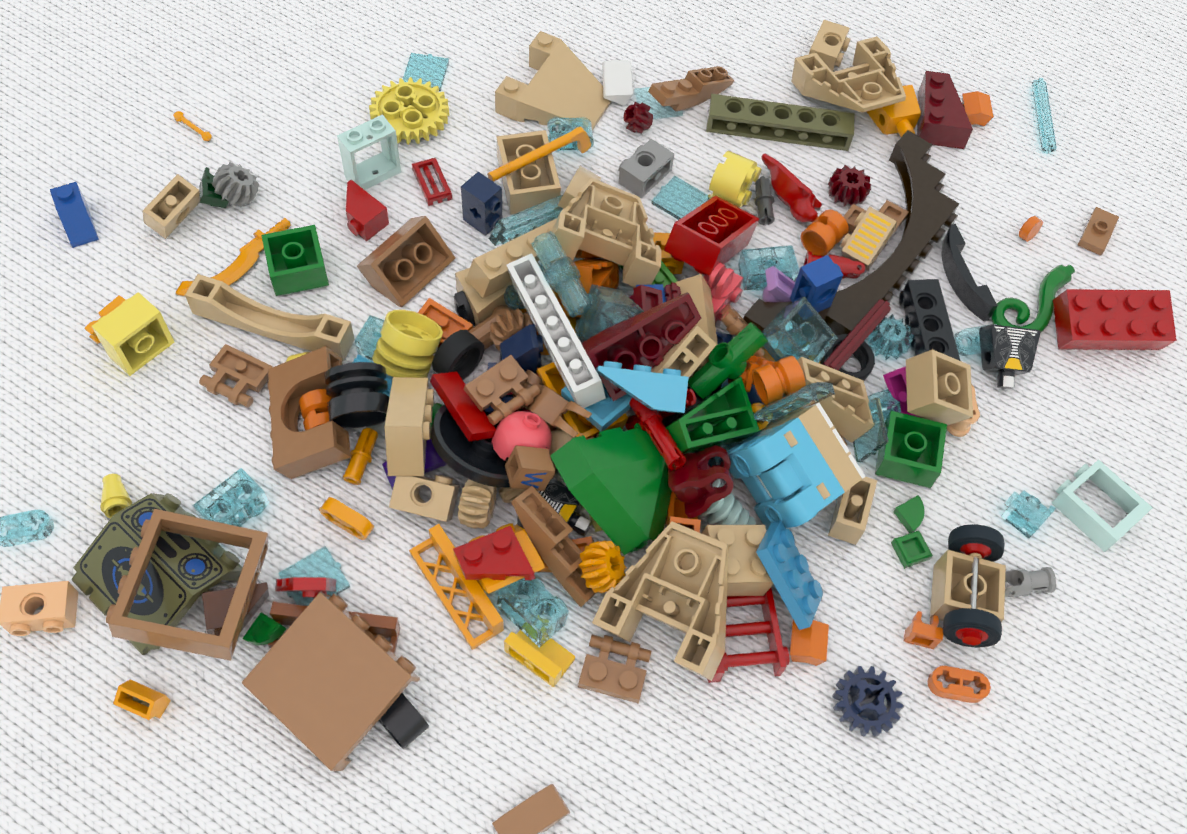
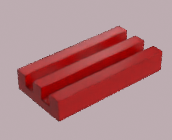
M436 157L412 164V170L428 206H432L434 201H437L438 204L442 203L445 198L448 201L453 200L451 190ZM432 165L443 192H439L428 166ZM419 168L423 169L434 194H430Z

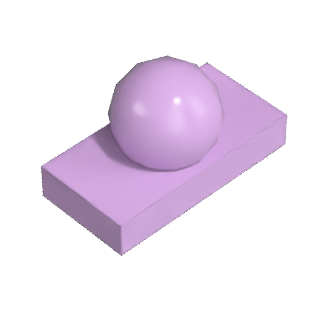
M774 266L766 269L767 286L763 290V301L790 302L795 282Z

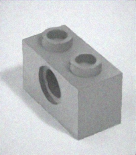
M650 139L644 145H640L629 159L622 161L618 169V183L642 199L672 171L674 153L653 139Z

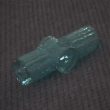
M552 231L537 236L531 245L545 269L543 275L553 291L558 293L570 317L582 315L593 304L579 280L581 275L572 259L566 256L557 236Z

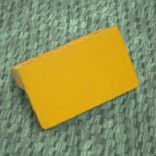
M526 622L517 634L511 632L504 640V651L553 688L575 661V655L530 622Z

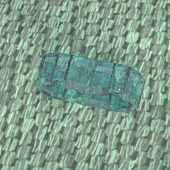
M40 509L0 517V546L10 547L45 539L54 530V522L45 511ZM38 520H41L43 523L39 524L38 529L34 530L32 527L36 526ZM9 526L11 530H8L6 536L3 537L1 533H4L5 528Z

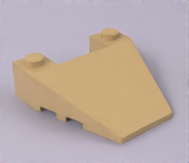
M540 31L529 45V67L538 70V72L528 85L506 76L495 91V112L519 122H525V119L539 121L540 125H547L550 122L561 124V128L576 129L577 127H582L585 131L592 132L612 101L604 98L602 84L562 39Z
M878 36L857 41L852 64L854 67L832 72L817 53L795 58L791 82L804 96L862 113L902 102L906 99L900 78L895 73L896 66L890 59V49Z
M593 178L583 186L578 195L560 212L548 237L546 249L547 254L572 263L578 249L622 265V282L633 288L636 285L652 284L661 268L662 251L659 245L654 244L653 237L655 234L652 228L648 229L646 224L648 217L640 197Z
M671 522L645 550L647 553L635 566L632 565L625 572L627 575L615 588L611 587L605 594L592 623L628 642L631 641L643 615L679 630L686 635L674 662L712 681L725 653L729 545Z

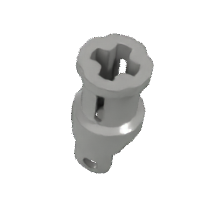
M1042 567L1041 570L1036 571L1017 569L1006 571L1005 582L1009 581L1014 585L1005 589L1006 597L1028 596L1031 592L1037 591L1053 593L1056 590V577L1051 567Z

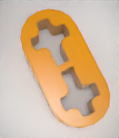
M328 497L319 508L320 513L327 520L358 539L365 540L374 529L373 524L366 517L332 497Z

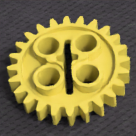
M412 77L408 79V82H404L402 78H399V84L390 81V87L382 85V92L375 91L376 97L371 98V105H369L370 119L383 115L395 129L398 144L402 139H406L407 145L410 144L411 139H415L416 143L420 144V138L422 137L429 141V134L438 136L437 129L443 131L444 124H448V99L445 98L444 92H439L438 86L431 88L430 81L422 84L421 78L417 82H413Z

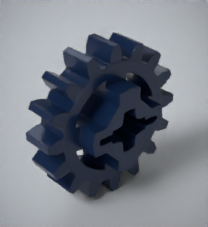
M858 666L854 673L848 670L843 676L844 679L840 678L836 683V687L839 690L832 694V698L839 700V702L833 709L834 711H842L843 715L839 719L841 723L847 720L851 723L849 731L852 732L858 727L860 728L861 736L865 737L869 730H871L874 737H877L882 733V729L887 733L893 728L892 723L895 724L900 720L901 717L896 712H900L904 705L896 702V700L903 694L902 691L893 690L892 687L896 684L895 680L889 682L885 680L887 672L883 671L876 675L874 666H871L865 673L862 666ZM848 694L852 698L851 705L849 704ZM876 697L872 702L860 706L864 700ZM885 698L887 701V707L884 705Z

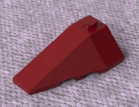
M686 292L611 326L581 344L595 370L598 366H604V361L622 363L621 369L633 370L634 365L650 366L653 369L655 365L658 366L664 360V355L675 344H678L701 320V316L690 294ZM599 375L603 387L613 402L627 394Z

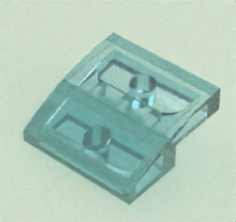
M817 382L806 385L757 410L754 413V419L775 423L801 409L834 395L833 383Z

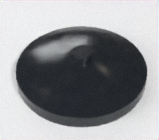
M445 404L442 405L435 415L430 433L432 444L441 459L454 471L474 482L493 487H510L505 468L509 458L507 457L504 461L493 449L492 438L468 441ZM498 422L497 424L493 425V426L495 427V429L497 428V426H498V424H499L500 422Z

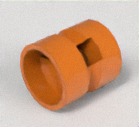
M831 209L825 210L801 233V242L804 248L812 252L813 255L825 256L848 234L849 226L846 219L840 213Z
M792 355L779 359L775 362L774 367L766 364L752 370V379L756 392L765 405L781 400L783 393L785 395H794L804 391L806 388L801 366Z
M326 389L309 391L299 399L305 431L329 422L327 402L333 398L326 395Z

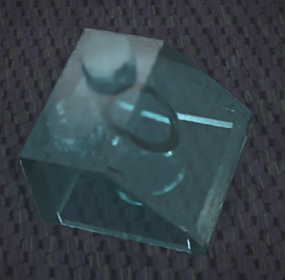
M592 284L589 293L584 299V309L581 318L576 323V335L582 343L599 332L644 312V310L622 290Z

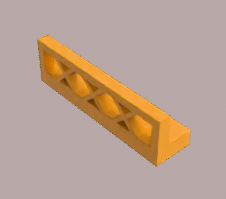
M437 524L428 529L430 538L411 548L409 552L473 650L504 631L503 619L478 581L465 579L454 556V545L440 524ZM434 546L439 554L437 563L424 562L419 554ZM442 560L444 561L446 566L441 565ZM429 569L434 570V574H433V575L431 574V572H430ZM439 571L452 573L454 576L452 588L440 586L437 583ZM457 584H459L462 590L456 589ZM444 593L450 594L449 600ZM454 595L469 599L468 612L454 609L452 606ZM473 607L475 608L478 614L472 613ZM460 617L466 618L465 624ZM470 619L484 622L488 631L474 639L468 631Z

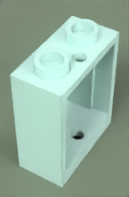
M383 115L337 135L344 175L348 181L353 180L366 190L401 173L396 131ZM379 141L381 142V153L356 164L354 153Z
M1099 459L1090 467L1085 463L1073 475L1077 478L1075 481L1071 482L1067 479L1056 490L1059 496L1052 502L1058 510L1104 552L1153 509ZM1088 479L1128 513L1114 528L1108 525L1074 493Z

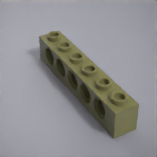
M711 94L706 132L849 151L854 136L855 113Z

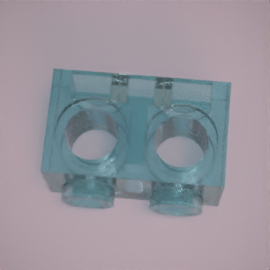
M240 468L192 506L201 519L242 527L250 518L260 515L269 504L264 490ZM251 494L249 498L240 500L243 495ZM227 513L225 517L215 519L219 514Z
M537 577L533 580L522 578L505 586L498 593L496 607L539 648L566 624L569 613L566 604L562 599L557 596L554 597L546 590L542 581ZM518 595H526L529 598L523 599L520 598ZM539 615H548L551 619H543Z

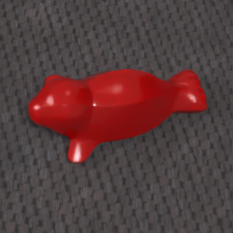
M762 154L761 159L770 170L771 183L776 196L790 208L795 220L801 223L814 222L818 217L814 207L821 208L822 203L812 193V190L803 184L783 164L767 154Z

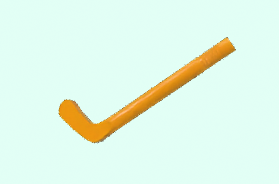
M577 127L571 132L487 173L488 178L494 182L574 141H577L579 151L585 153L591 147L590 138L582 127Z

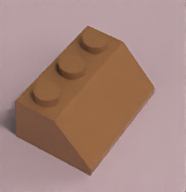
M421 216L408 220L357 265V268L374 289L397 306L403 307L455 259V256L427 216Z

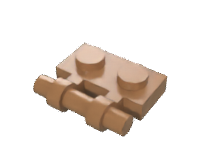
M727 304L721 310L723 316L721 321L731 335L736 336L748 325L730 304ZM766 344L762 346L754 355L761 357L764 356V354L766 353L764 349L767 348Z
M225 344L209 364L211 370L216 373L212 378L202 375L199 384L206 387L207 391L214 395L220 394L227 397L230 403L235 405L241 404L249 408L254 399L247 395L246 392L248 389L259 393L269 380L268 369L273 366ZM227 379L237 382L234 388L224 384Z
M512 355L464 386V391L481 412L489 406L494 409V412L487 416L492 425L497 424L520 407H527L533 402V398L541 393L536 384L527 389L522 387V384L528 380V375ZM510 392L514 394L515 397L507 403L501 401V398Z
M592 634L589 647L600 649L599 657L586 654L578 687L639 704L647 670L637 668L635 664L636 660L649 663L652 650L641 648V644L631 642L630 645L615 641L609 635L600 637ZM609 653L628 657L626 664L608 660Z

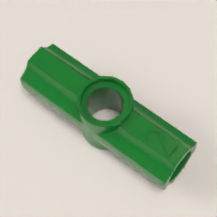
M750 322L729 343L722 342L713 348L709 354V361L688 380L690 387L702 399H706L725 380H733L741 376L746 369V361L769 340L756 325Z

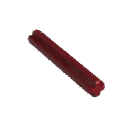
M882 299L878 300L822 365L839 371L890 312V303Z

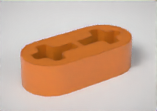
M950 666L937 667L929 675L927 681L930 691L936 696L969 703L982 701L988 696L991 689L988 678L982 673ZM943 675L946 682L955 684H949L944 688L942 682L937 681V679ZM972 681H974L975 686L980 688L981 690L975 694L972 687L963 685H969Z

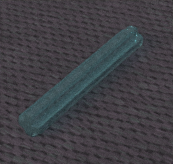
M1038 78V80H1033L1032 90L1041 148L1045 154H1049L1050 152H1055L1057 146L1047 84L1043 78Z

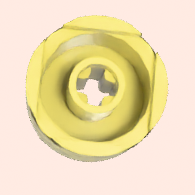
M727 151L723 155V157L727 158L725 163L719 162L709 186V190L713 191V193L709 194L708 198L711 199L716 195L741 208L742 205L748 204L752 195V191H749L752 182L758 180L761 168L757 166V162Z

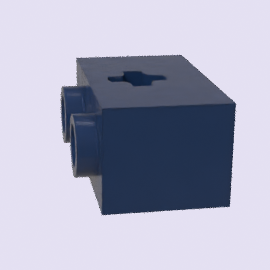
M477 172L461 186L462 214L465 222L486 236L493 229H497L503 221L502 187L480 172Z

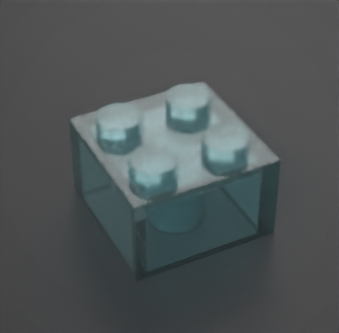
M805 296L784 307L762 331L769 340L763 347L776 362L779 359L792 355L797 360L800 357H804L819 363L838 339Z

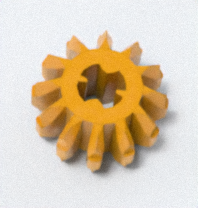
M604 540L590 543L580 553L582 563L578 566L582 569L581 578H585L586 587L592 588L594 593L608 592L611 587L615 588L626 576L624 570L627 567L623 561L625 556H621L620 547L615 546L612 541Z

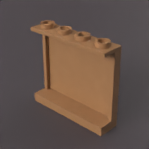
M320 592L241 683L330 771H343L351 762L348 758L350 753L411 681L418 682L421 678L413 672L416 666L402 655L398 658L390 651L393 645L380 634L375 637L368 630L371 625L358 614L352 616L346 610L348 604L335 593L330 596Z

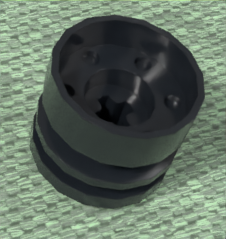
M372 362L347 363L330 368L324 373L325 384L328 385L326 386V395L333 398L327 402L329 422L333 421L342 428H362L385 422L389 396L383 394L388 388L387 381L384 380L386 379V368L383 365Z

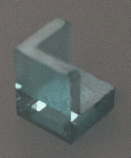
M372 315L368 317L355 339L358 355L360 354L373 361L372 357L379 338L382 337L380 332L384 320Z

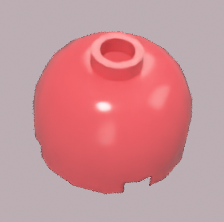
M526 411L512 412V414L502 419L498 424L492 438L493 449L504 461L507 457H510L516 445L549 449L550 452L552 433L547 423L537 414Z

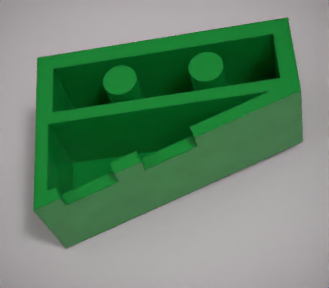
M741 377L727 384L665 427L682 454L702 451L715 445L722 446L739 442L760 431Z

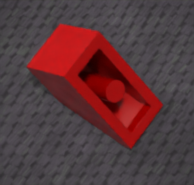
M349 180L347 182L346 195L347 226L355 236L359 235L365 241H368L389 225L387 207L353 180Z

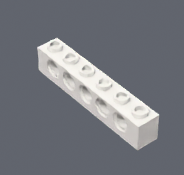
M531 253L507 264L513 286L533 324H535L539 335L542 336L543 343L574 402L586 408L606 399L598 373L533 254Z

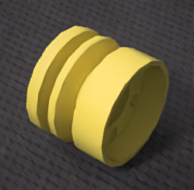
M408 310L388 312L380 332L382 337L379 338L372 357L373 362L383 365L386 368V374L392 377L427 378L434 358L433 354L436 353L443 334L441 327L432 319L417 312Z

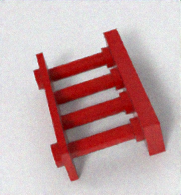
M772 588L763 596H727V608L761 605L764 621L726 625V637L767 634L770 651L727 655L725 652L713 680H708V683L720 682L725 671H728L730 667L773 664L774 675L781 676L787 665H789V651L782 644Z

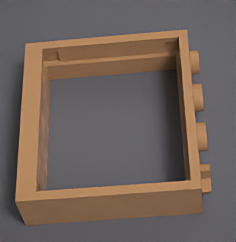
M154 509L150 520L146 519L143 523L140 546L134 547L129 561L131 565L128 575H123L119 582L118 594L120 595L116 605L111 604L107 612L106 623L109 625L112 637L231 661L269 548L268 533ZM161 531L249 549L220 636L128 618Z

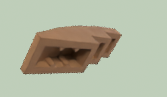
M531 486L511 503L541 558L559 583L581 608L596 593L593 592L592 588H587L585 578H581L582 569L578 565L582 563L580 558L582 551L568 537L573 529L539 492Z

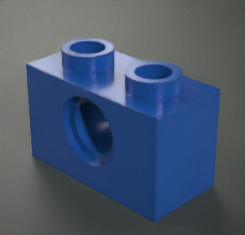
M828 255L800 267L790 300L804 319L831 307L843 277L840 267Z

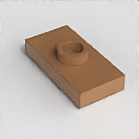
M1095 207L1078 242V246L1101 256L1106 249L1119 216Z

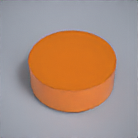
M1036 216L1030 217L1021 227L1019 237L1026 242L1030 241L1041 229L1043 221Z

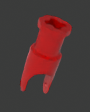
M807 251L804 265L824 256L813 255L812 252ZM828 255L840 267L843 274L842 279H857L865 271V265L862 262L852 261L843 256Z

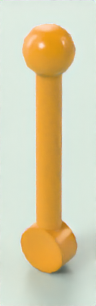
M177 111L173 114L175 121L185 123L200 134L204 141L211 140V133L204 132L187 120L183 112Z

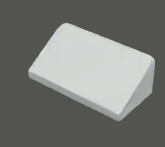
M604 61L602 63L604 98L625 106L633 95L631 61Z

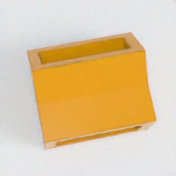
M130 679L118 686L113 704L150 720L153 717L160 719L171 700L165 694ZM133 696L149 703V707L132 700Z

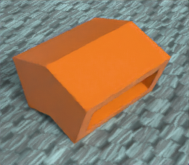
M979 91L962 94V104L971 125L985 126L994 117L990 95Z
M793 620L790 647L792 662H803L815 666L826 662L828 624L813 620L811 627L799 630Z

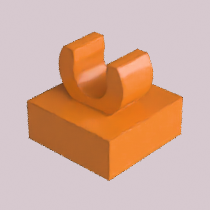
M918 611L914 615L912 623L905 630L904 642L934 649L943 640V628L937 627L939 618L934 615L930 619V625L925 624L921 620L922 612Z

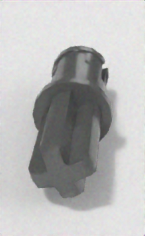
M761 176L755 182L756 198L754 203L758 208L759 224L765 225V216H767V222L770 225L775 221L772 205L775 200L774 196L771 195L769 178Z

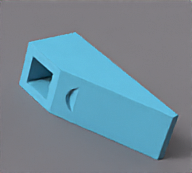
M604 361V366L596 367V372L650 410L685 413L689 377L681 376V370L663 369V374L651 372L652 367L634 365L633 370L621 369L622 363Z

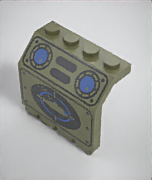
M150 493L114 514L73 567L76 573L72 577V581L85 595H90L89 599L105 616H107L111 604L116 605L120 595L118 594L119 582L123 575H128L131 568L129 561L134 547L140 546L143 523L146 519L150 520L154 509L196 517L186 512L180 506L181 501L172 494ZM161 531L128 618L176 627L202 593H205L221 581L239 580L243 568L239 564V558L222 548L219 542ZM128 640L142 655L147 654L150 650L160 648V646Z

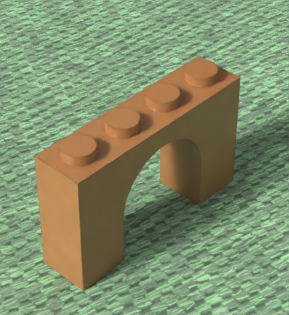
M327 346L268 369L269 382L267 385L270 394L269 413L271 416L270 437L273 448L272 465L275 471L290 479L351 457L349 432L335 422L330 421L302 432L298 430L299 399L309 391L326 389L328 385L325 384L324 373L330 368L342 365V358Z

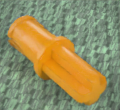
M368 427L361 431L355 449L350 451L351 458L342 477L344 481L360 485L366 466L372 461L371 453L378 438L377 431Z

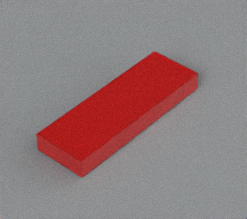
M458 372L432 374L430 383L468 441L493 438L496 432L495 427L490 423L485 412H481L464 391L466 384Z

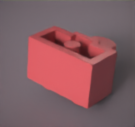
M719 263L714 268L710 276L707 274L703 276L711 289L715 323L717 320L721 321L723 317L721 310L727 304H731V302L736 303L743 292V289L740 288L743 277L734 273L733 269H727L722 263Z

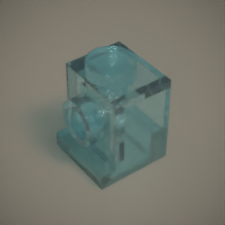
M1025 490L1020 495L1014 491L1004 503L1008 508L1001 517L1029 539L1056 508L1052 505L1049 508L1045 507L1038 498L1030 495Z

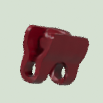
M715 445L698 453L683 454L686 458V463L677 470H670L668 468L669 488L681 502H684L685 514L688 518L701 515L707 511L712 503L727 497L733 490V477L728 471L731 465L730 456L726 449L721 446ZM718 456L723 459V462L719 465H708V461L712 457ZM718 478L726 481L722 487L712 486L713 482Z

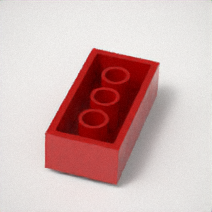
M715 195L674 223L664 251L671 254L673 259L693 266L698 273L710 276L719 263L725 264L748 246L760 219Z
M1066 289L1053 299L1058 350H1161L1177 341L1170 290Z

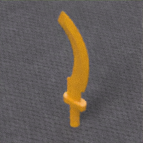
M283 218L281 222H278L266 233L257 230L253 233L255 238L239 249L241 253L235 261L221 273L210 278L222 281L228 286L233 284L259 258L258 253L264 249L261 235L284 231L291 226V223L288 219ZM182 281L176 290V294L185 296L193 281Z

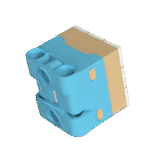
M820 403L779 416L764 429L727 451L731 462L729 471L734 479H742L752 497L758 503L753 509L763 525H765L766 530H768L771 523L782 520L786 528L797 527L808 522L820 510L866 477Z

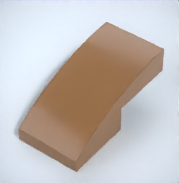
M550 784L502 815L492 824L498 834H539L547 831L571 812L554 784Z

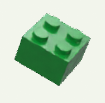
M315 225L261 235L269 276L276 296L329 286Z
M890 411L881 430L875 475L931 488L942 471L947 424Z

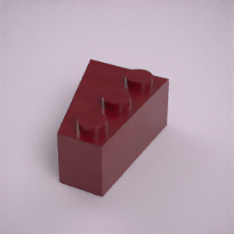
M925 71L918 91V104L921 115L917 122V136L933 145L965 149L973 128L950 74Z

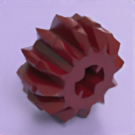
M844 165L842 169L837 168L828 182L829 196L834 197L835 203L842 202L844 207L847 204L851 206L858 203L863 204L871 191L870 176L865 175L864 170H857L855 166L849 168L847 165Z

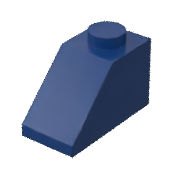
M77 182L50 189L55 208L72 248L99 240L87 202Z

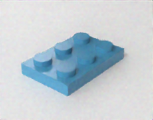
M782 520L770 524L756 553L798 629L802 630L811 627L822 599L823 591L820 583L812 577L807 559L804 555H800L795 546L792 532L786 529Z

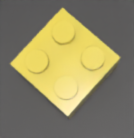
M139 292L123 301L120 306L101 317L98 322L91 326L108 356L129 376L175 343L161 312Z

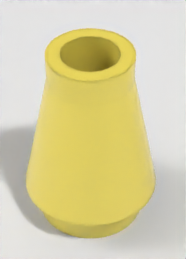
M108 474L102 479L103 489L100 509L110 519L114 514L132 504L122 483L121 476L118 474Z

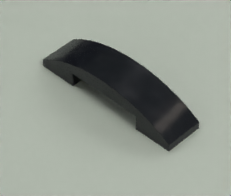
M951 224L943 239L941 251L946 277L961 302L982 321H988L998 305L987 285H976L961 255L966 243L957 225Z

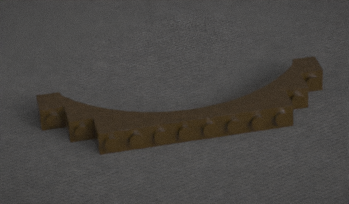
M907 130L895 144L889 161L894 163L900 176L905 194L906 210L909 211L905 219L902 239L892 255L877 270L863 280L837 291L831 307L805 319L791 301L764 302L759 298L745 313L743 319L748 324L751 322L756 325L769 341L766 343V346L772 339L777 341L783 332L806 347L813 339L818 341L824 332L832 338L842 334H849L878 300L882 299L890 303L894 296L892 292L895 289L900 291L907 281L905 276L908 273L912 275L920 265L919 259L921 257L925 259L933 248L931 244L933 242L939 243L946 232L944 228L946 226L950 228L951 224H954L958 217L955 212L959 203L941 193L945 186L942 184L946 173L928 163L931 159L929 152L933 144Z

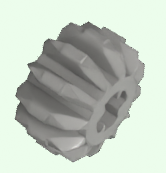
M230 162L228 165L223 164L218 168L212 185L215 188V193L222 196V200L229 201L231 205L236 203L242 207L244 204L249 205L254 200L258 192L259 183L256 181L257 177L249 173L250 169L246 170L242 168L241 164L236 166Z

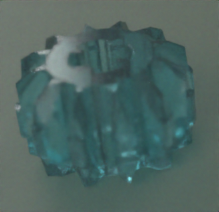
M892 314L888 318L884 317L865 340L869 341L868 345L871 349L876 350L875 356L882 354L885 360L891 356L897 360L902 354L908 352L914 334L910 333L911 325H904L903 318L896 320Z

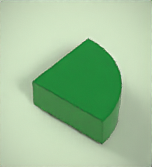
M919 495L899 505L893 511L909 533H913L918 529L925 513L924 505Z
M261 612L242 639L253 645H266L278 639L287 628Z

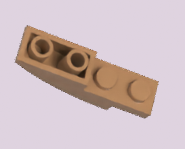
M723 67L701 68L688 71L685 79L652 83L648 92L663 107L671 106L676 112L694 107L711 99V94L721 93L733 84L734 79L728 75L727 70Z

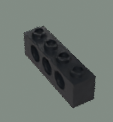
M939 279L908 280L903 291L899 294V303L904 307V321L906 328H909L911 349L915 351L916 356L933 349L961 361Z

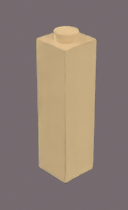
M702 274L677 281L676 284L681 289V295L686 292L690 294L701 316V320L696 325L718 345L711 289ZM709 355L694 371L693 375L709 361Z

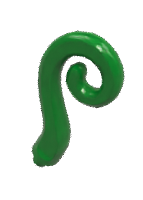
M1058 265L1043 278L1039 289L1038 313L1033 322L1025 326H1015L1007 321L1004 313L1008 309L1015 310L1018 313L1015 319L1017 324H1024L1030 317L1028 305L1020 299L1010 297L1002 299L997 303L998 306L991 316L992 323L994 325L1040 330V333L1044 331L1052 317L1054 309L1053 299L1057 291L1071 281V275L1075 273L1074 267L1072 265Z

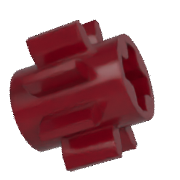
M634 102V105H629L623 116L624 121L628 123L626 129L634 133L637 131L641 134L643 130H648L653 123V114L649 112L651 107L643 102L641 104Z

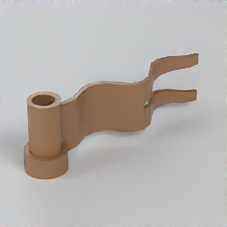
M527 369L525 373L528 375V380L522 384V387L527 389L536 384L541 393L533 398V402L527 407L522 406L516 411H522L523 408L530 410L551 426L558 427L575 438L578 433L562 419L561 415L566 414L567 411H572L589 419L592 413L573 401L568 402L556 392L544 386L541 378Z

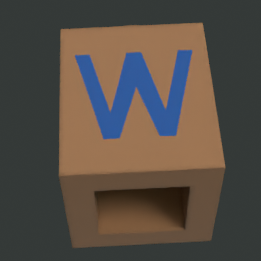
M516 445L505 464L510 487L515 489L527 490L533 486L537 491H544L549 481L555 475V464L552 462L549 449Z

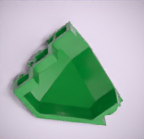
M639 423L635 424V429L623 431L621 427L601 431L597 438L586 440L584 435L572 438L550 455L569 491L612 542L620 547V551L624 556L629 552L641 550L650 539L654 541L663 532L672 493L668 485V465L649 434L641 429Z

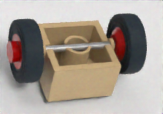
M978 524L956 527L949 534L948 550L933 567L930 618L934 615L938 616L939 620L943 621L944 636L949 641L958 645L975 648L989 647L997 644L1001 639V622L1004 620L1006 565L995 563V561L1003 556L1005 542L1003 535L994 528Z

